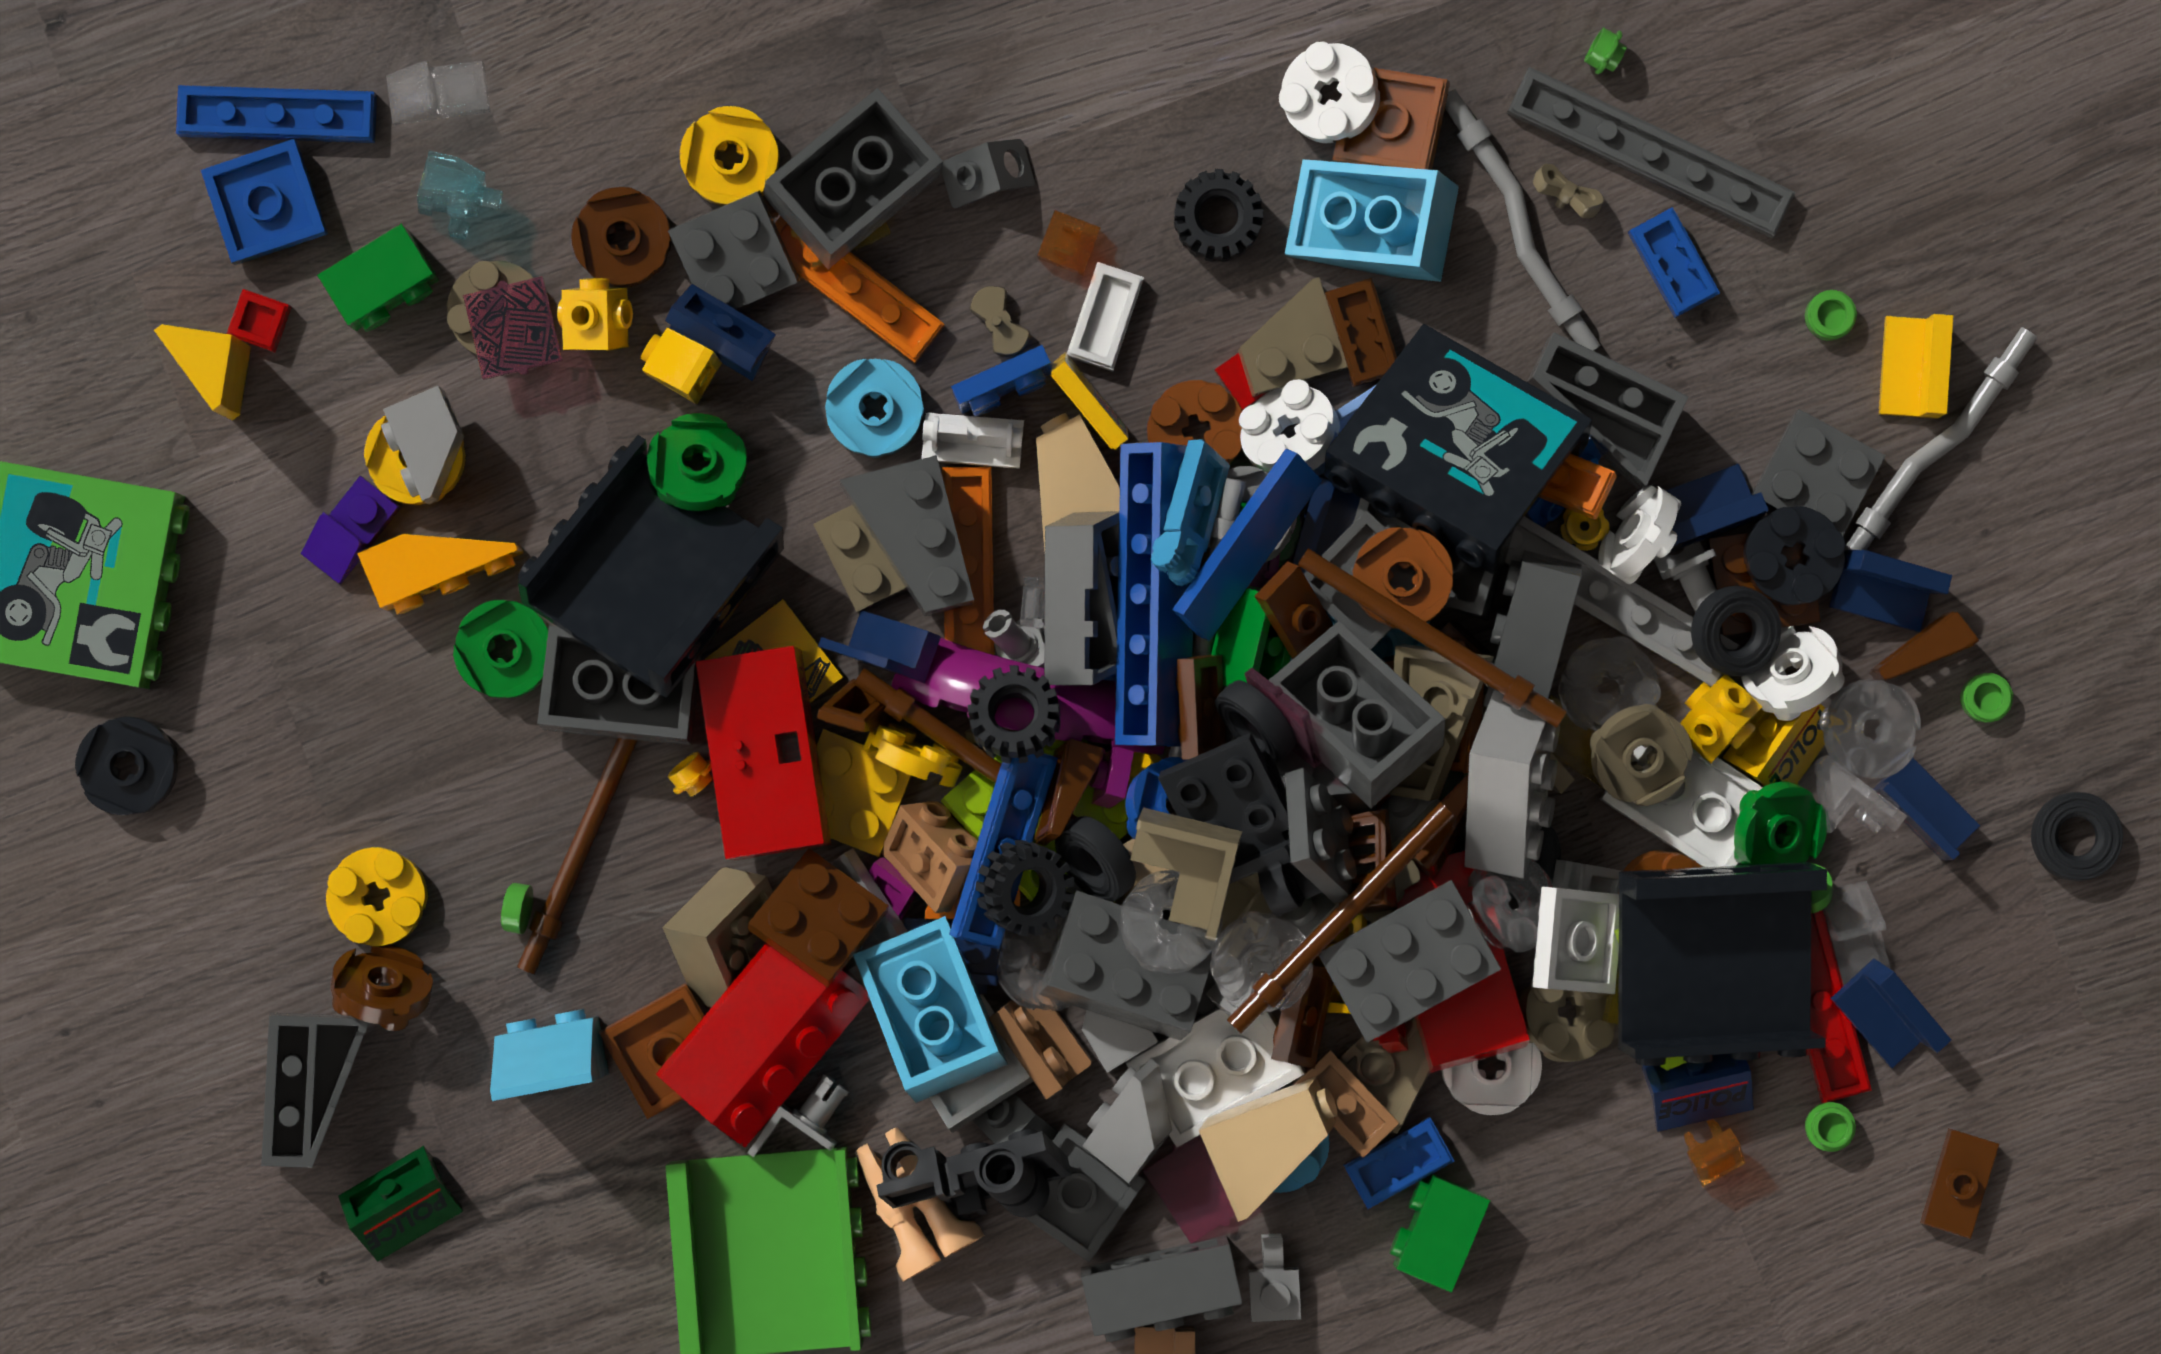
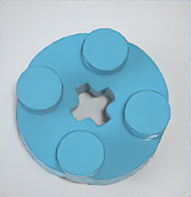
M876 358L856 360L836 374L827 392L825 408L828 426L835 438L853 453L870 458L894 454L907 446L920 429L924 414L921 390L911 373L894 361ZM868 395L875 400L881 395L887 399L888 402L883 407L886 415L881 420L875 416L867 420L862 416L866 409L862 401Z

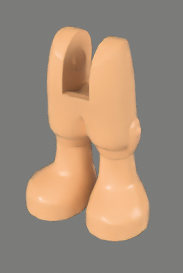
M898 1127L885 1133L890 1146L901 1141L910 1142ZM868 1143L856 1150L862 1172L876 1202V1213L886 1225L893 1228L897 1236L901 1255L896 1268L902 1282L941 1261L937 1251L917 1224L913 1213L914 1207L923 1212L935 1236L937 1245L945 1258L985 1236L975 1221L959 1220L950 1211L944 1200H940L938 1197L893 1209L878 1197L876 1185L883 1183L882 1161L876 1156ZM907 1155L899 1161L902 1167L896 1170L897 1177H906L914 1171L918 1162L916 1155Z

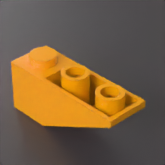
M402 534L357 554L379 607L387 611L395 609L396 614L399 615L425 604L422 596L438 589L441 590L442 595H447L470 585L467 577L486 570L488 576H492L514 567L516 564L513 558L524 552L522 547L516 543Z

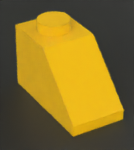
M666 328L661 337L657 334L651 337L640 358L646 362L642 371L647 376L696 405L722 364L712 350L669 328Z

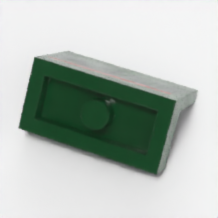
M424 1145L338 1195L349 1229L377 1262L463 1212L461 1204L443 1184L433 1156Z

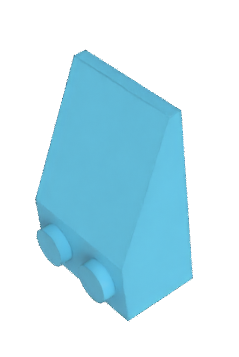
M1303 159L1285 255L1292 258L1396 278L1441 282L1459 186L1438 170Z
M946 916L853 955L904 1089L916 1103L1008 1065L956 938L949 935L951 927Z
M584 1009L555 1014L556 1024L537 1027L535 1018L507 1023V1033L495 1036L490 1087L492 1101L590 1083L608 1075L609 1071L603 1039L598 1032L601 1030L599 1017L586 1018Z

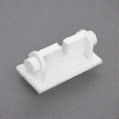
M926 413L923 423L922 459L937 455L938 462L1020 469L1024 420Z

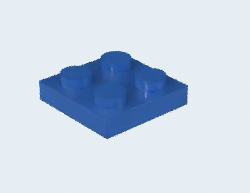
M295 139L201 170L232 264L238 265L328 234L298 142Z
M1040 345L951 386L954 398L962 414L972 410L974 417H978L1001 406L1000 397L1017 390L1019 397L1045 386V376L1051 374V362L1043 345Z

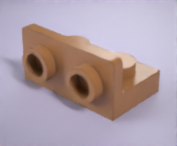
M927 801L900 805L884 842L881 854L895 867L935 913L949 912L953 908L968 874L978 841L965 831L944 805L937 801Z
M1033 984L989 1017V1020L1047 1100L1060 1091L1071 1079L1090 1067L1092 1059L1049 998L1039 995L1041 987L1038 984Z

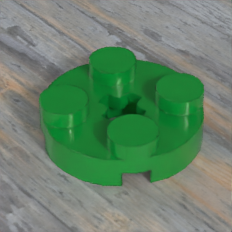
M692 413L672 420V425L664 429L660 435L659 431L657 432L648 448L647 464L650 480L662 502L691 511L709 510L732 503L736 497V492L742 486L746 477L747 456L744 442L739 435L737 437L735 432L728 428L725 421L709 414ZM694 453H702L704 461L711 463L701 471H692L691 467L684 465V461H691Z
M492 600L475 607L463 618L456 635L453 657L459 674L471 688L493 698H516L529 693L542 682L549 627L537 612L516 601ZM499 636H502L506 641L514 639L517 647L512 651L514 658L508 663L503 658H497L496 660L492 658L491 652L496 648L494 640Z
M1786 781L1774 782L1764 786L1759 791L1751 790L1747 792L1740 801V814L1734 830V858L1736 862L1740 865L1806 862L1809 856L1816 859L1826 839L1827 815L1823 806L1816 802L1814 794L1795 783ZM1781 823L1787 825L1786 833L1779 834L1778 841L1776 842L1774 838L1776 829Z

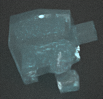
M429 150L417 193L418 213L431 217L433 211L447 213L451 217L448 235L464 241L469 231V222L466 220L469 217H478L481 206L499 210L503 191L486 187V173L464 160Z

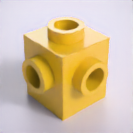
M586 278L579 279L580 288L561 290L562 299L558 304L557 318L559 325L562 327L563 350H613L629 347L628 328L632 323L633 309L631 302L628 300L627 288H609V279Z
M1723 675L1712 687L1703 682L1684 703L1691 710L1680 724L1687 731L1692 748L1711 764L1729 745L1738 750L1757 728L1750 721L1762 706L1728 675Z

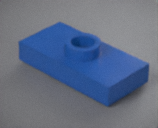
M1673 207L1628 231L1630 239L1674 318L1720 294Z
M1428 1117L1375 1146L1364 1158L1359 1155L1344 1163L1343 1166L1366 1208L1369 1209L1453 1163L1454 1159L1432 1119Z

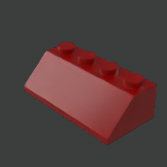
M765 943L658 1070L656 1075L711 1124L746 1148L868 1003L870 998L866 987L845 967L830 986L827 987Z

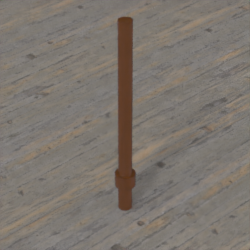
M1308 548L1301 558L1298 566L1503 694L1502 700L1518 711L1523 707L1555 728L1558 727L1567 713L1565 709L1534 691L1535 685L1519 674L1516 678L1507 674Z
M866 668L862 670L853 684L885 706L883 710L885 713L898 722L904 719L986 778L996 783L1001 767L1000 762L988 756L986 752L914 703L916 697L905 689L899 687L896 690ZM1072 814V816H1071L1070 820L1068 821V823H1069L1070 821L1076 819L1077 816H1075L1074 814Z
M617 738L541 912L536 910L528 929L532 930V933L517 968L535 975L550 939L556 940L563 924L559 920L638 740Z
M1440 802L1270 976L1265 973L1252 986L1254 992L1227 1021L1242 1034L1269 1005L1274 1008L1287 995L1284 990L1453 819L1454 815Z

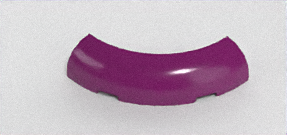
M940 638L925 683L895 674L891 686L896 690L902 687L916 697L915 701L931 707L942 705L954 710L968 712V704L971 705L970 695L973 688L976 690L980 688L979 680L984 675L988 679L994 677L992 670L1001 667L1002 673L1010 672L1009 665H1018L1020 672L1025 673L1027 667L1034 669L1036 676L1040 678L1044 675V668L988 654ZM1101 680L1094 685H1050V688H1054L1057 694L1061 714V726L1059 733L1055 732V739L1069 741L1070 739L1082 741V739L1096 743L1110 744L1112 748L1116 746L1138 753L1163 755L1165 747L1115 745L1116 681ZM1010 698L1003 701L995 713V720L1000 727L1016 731L1025 729L1034 717V709L1031 704L1021 698Z

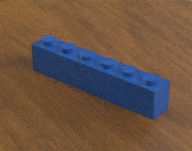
M1164 442L1121 444L1115 745L1181 747L1178 737L1180 710L1179 693L1176 689L1177 659L1192 657L1193 631L1172 609L1190 583L1187 586L1183 585V587L1177 586L1168 578V571L1166 573L1164 571L1161 572L1152 564L1153 561L1150 559L1152 558L1151 554L1154 552L1152 549L1154 541L1165 532L1163 529L1166 522V513L1172 501L1186 445Z

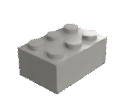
M1494 690L1469 753L1464 867L1524 878L1530 859H1539L1544 831L1541 828H1549L1553 820L1555 798L1548 797V790L1553 789L1558 762L1550 760V752H1555L1560 724L1555 728L1523 707L1518 711L1502 700L1503 694Z

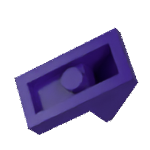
M359 476L331 513L322 512L301 554L337 583L342 584L360 561L357 553L371 547L401 509V506L383 494L364 477Z

